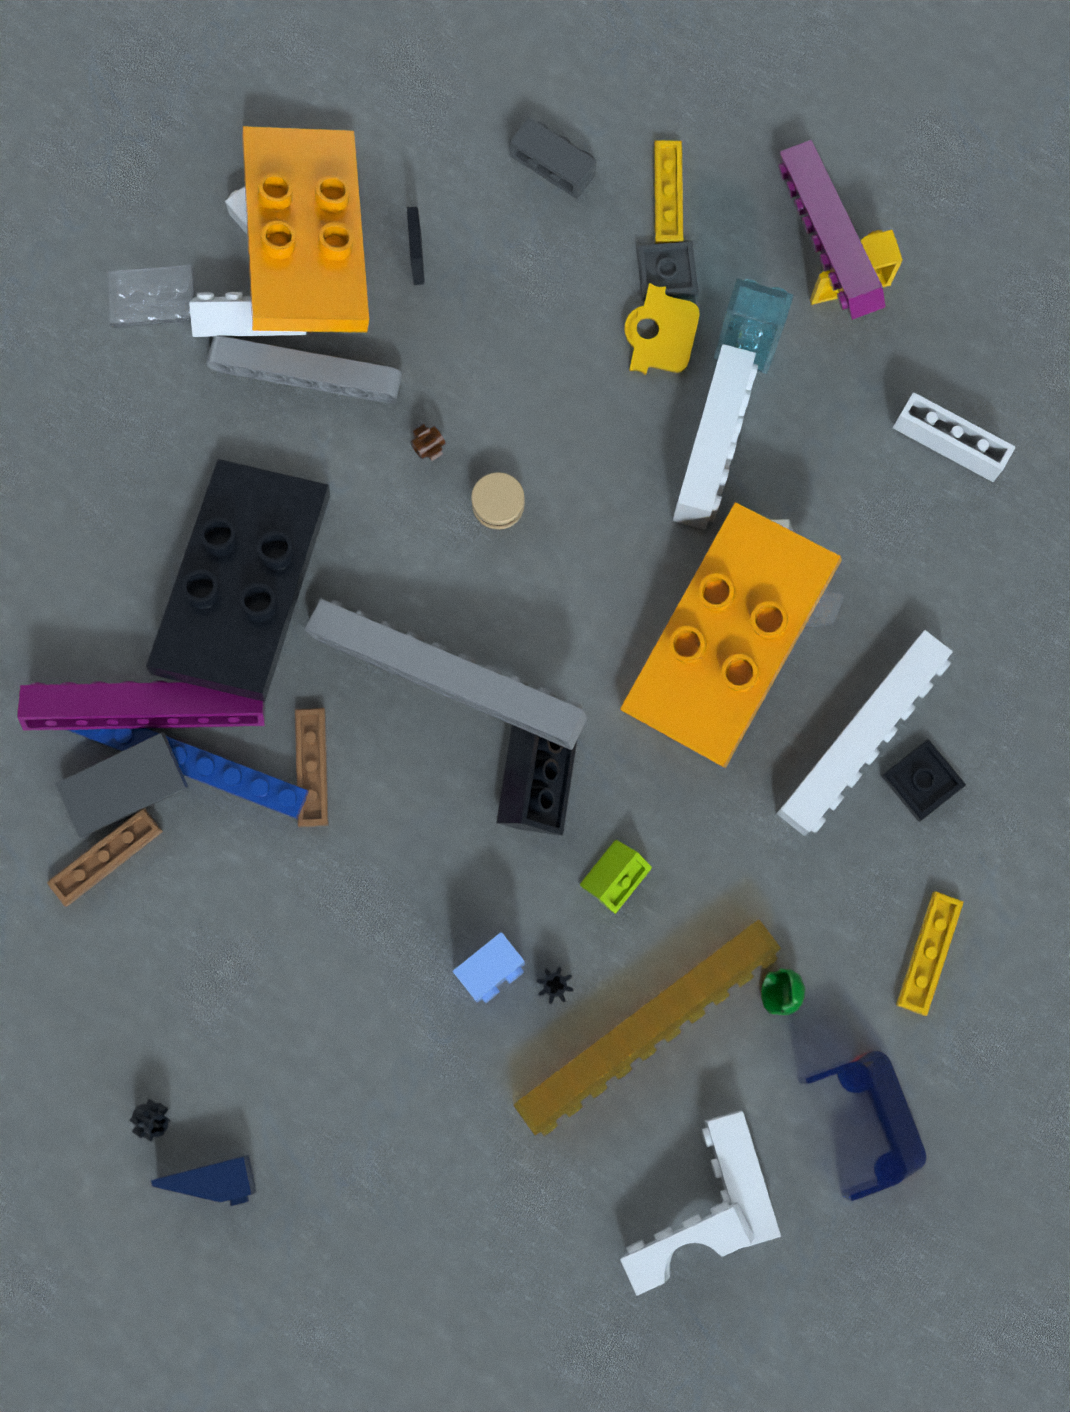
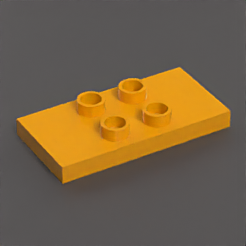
M243 126L242 147L252 331L367 332L369 309L354 131Z
M735 502L620 710L726 768L841 563V556Z

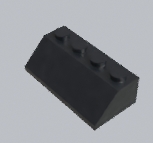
M511 726L497 824L520 830L563 836L577 741L573 749L570 750L517 726Z

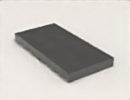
M165 733L157 734L55 783L79 838L85 837L188 788V784Z

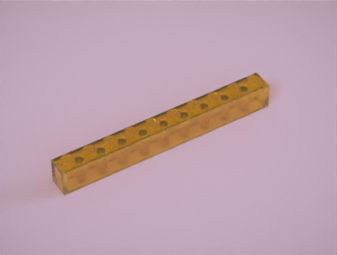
M758 919L524 1095L513 1106L535 1136L540 1132L543 1136H546L559 1126L556 1122L558 1118L565 1113L569 1118L584 1106L581 1104L583 1099L589 1095L594 1099L608 1088L605 1084L614 1076L619 1080L633 1069L630 1066L633 1061L639 1057L644 1061L657 1051L654 1045L662 1039H665L668 1043L682 1032L679 1026L687 1020L693 1024L706 1014L703 1010L704 1007L712 1001L715 1005H718L729 997L730 994L727 991L736 983L739 987H742L754 978V975L751 973L760 965L765 969L778 959L775 953L781 950V947Z

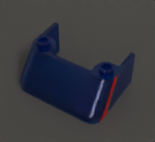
M869 1051L798 1077L800 1084H810L836 1074L842 1088L847 1092L861 1093L868 1091L890 1151L880 1155L874 1163L873 1169L876 1178L840 1191L843 1198L850 1201L858 1200L895 1186L923 1168L927 1159L926 1150L892 1063L886 1054L880 1051Z

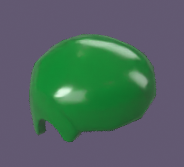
M784 968L766 974L762 984L761 999L763 1007L768 1013L790 1015L800 1008L805 999V985L801 975L792 969Z

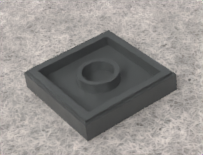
M692 241L637 246L642 301H645L649 283L657 287H666L665 293L669 297L686 298L698 296Z

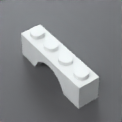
M727 1201L712 1207L710 1209L712 1214L702 1219L699 1214H696L682 1221L684 1227L674 1232L671 1227H668L654 1234L656 1240L648 1244L640 1240L626 1247L628 1253L620 1260L636 1296L664 1284L670 1278L672 1255L682 1245L689 1243L704 1244L714 1249L723 1257L751 1244L755 1237L738 1202L730 1206Z

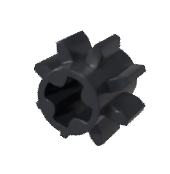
M560 966L557 968L556 973L552 974L547 968L544 969L547 976L546 979H537L536 981L544 987L538 995L543 996L547 994L550 996L549 1004L553 1003L555 997H559L563 1003L566 1002L563 993L565 991L573 992L574 990L572 987L567 986L566 982L571 979L572 975L563 977L560 974ZM554 977L560 978L559 983L564 985L563 990H557L556 994L550 993L551 987L546 986L547 981H553Z
M148 1099L147 1104L137 1105L132 1113V1118L129 1119L130 1122L136 1125L132 1133L139 1138L144 1137L150 1142L154 1137L163 1135L171 1121L165 1116L168 1108L160 1102L155 1103L151 1099Z

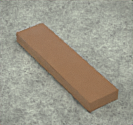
M325 708L295 709L297 786L308 790L306 801L298 817V827L329 826Z
M145 808L139 810L46 883L61 903L67 907L161 834L163 830Z

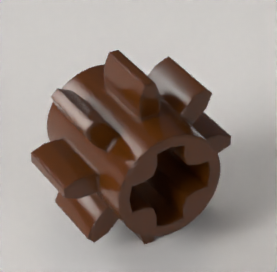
M423 424L413 430L414 439L410 441V444L420 459L429 457L433 461L443 455L441 447L446 442L435 426L429 429V427L427 428Z

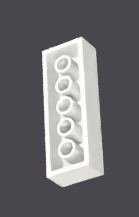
M722 344L674 513V522L706 530L708 521L714 522L728 477L730 463L735 452L737 438L743 423V416L758 369V365L753 363L756 355L754 352Z

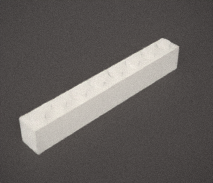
M924 630L777 812V815L803 836L807 835L810 831L816 833L826 821L822 816L828 808L834 811L844 799V796L840 794L847 785L852 788L860 779L862 773L859 772V769L863 764L867 763L870 765L879 755L880 751L876 748L882 740L888 743L898 731L894 726L898 720L902 718L905 721L916 707L912 703L917 696L924 698L933 687V684L929 682L935 674L941 676L949 667L951 662L947 659L953 651Z

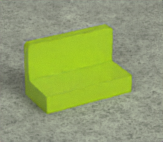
M615 840L582 880L580 886L596 897L608 910L616 914L649 873L652 866L637 851Z

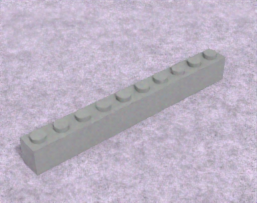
M320 599L305 628L306 632L313 639L565 748L573 749L587 720V716L582 709L583 706L578 702L566 698L565 702L555 698L553 692L543 687H539L538 690L528 686V682L517 676H512L511 679L501 675L502 672L491 665H486L485 668L476 665V661L465 654L460 653L459 656L450 654V650L439 643L434 642L433 645L424 643V639L415 633L408 632L405 635L398 632V628L389 622L382 621L379 624L372 621L373 618L363 611L357 610L356 613L347 610L348 607L337 600H332L330 603Z

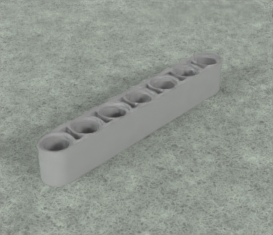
M214 336L212 338L206 363L208 368L220 373L384 403H395L397 401L402 379L401 371L388 366L224 336Z

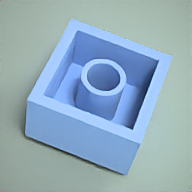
M500 932L454 969L453 973L477 1003L482 999L487 1003L500 992L497 987L507 980L510 984L524 973L521 967L525 965V961L504 934Z

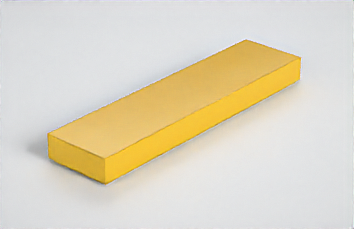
M654 141L655 244L683 242L682 141Z
M937 891L932 893L896 1006L922 1016L928 1015L964 903L963 901Z

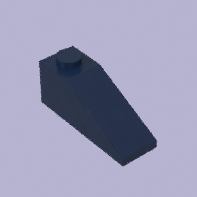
M249 1155L151 1180L152 1187L220 1203L230 1201V1206L249 1202L248 1195L256 1193Z

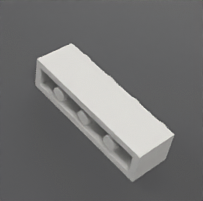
M212 292L198 293L197 297H194L189 302L193 337L307 334V332L252 331L251 297L243 296L242 292L225 293V297H214Z
M914 392L893 426V429L992 482L1003 471L1015 449V446Z
M738 1110L705 1120L706 1128L701 1129L706 1147L712 1146L715 1159L710 1161L716 1179L721 1177L725 1189L720 1191L722 1202L727 1201L729 1206L738 1202L755 1237L752 1243L745 1247L781 1237L743 1111Z

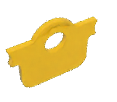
M649 283L644 306L634 309L628 315L624 326L625 337L634 348L629 371H639L646 375L650 367L674 373L685 370L690 360L700 316L698 306L691 301L669 297L665 293L666 287H657ZM651 319L656 322L659 331L654 338L644 339L638 334L637 325L641 320Z

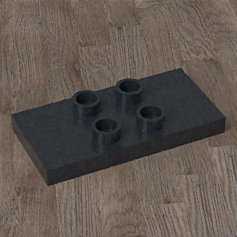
M217 459L146 664L150 675L263 702L266 701L330 498L329 484Z

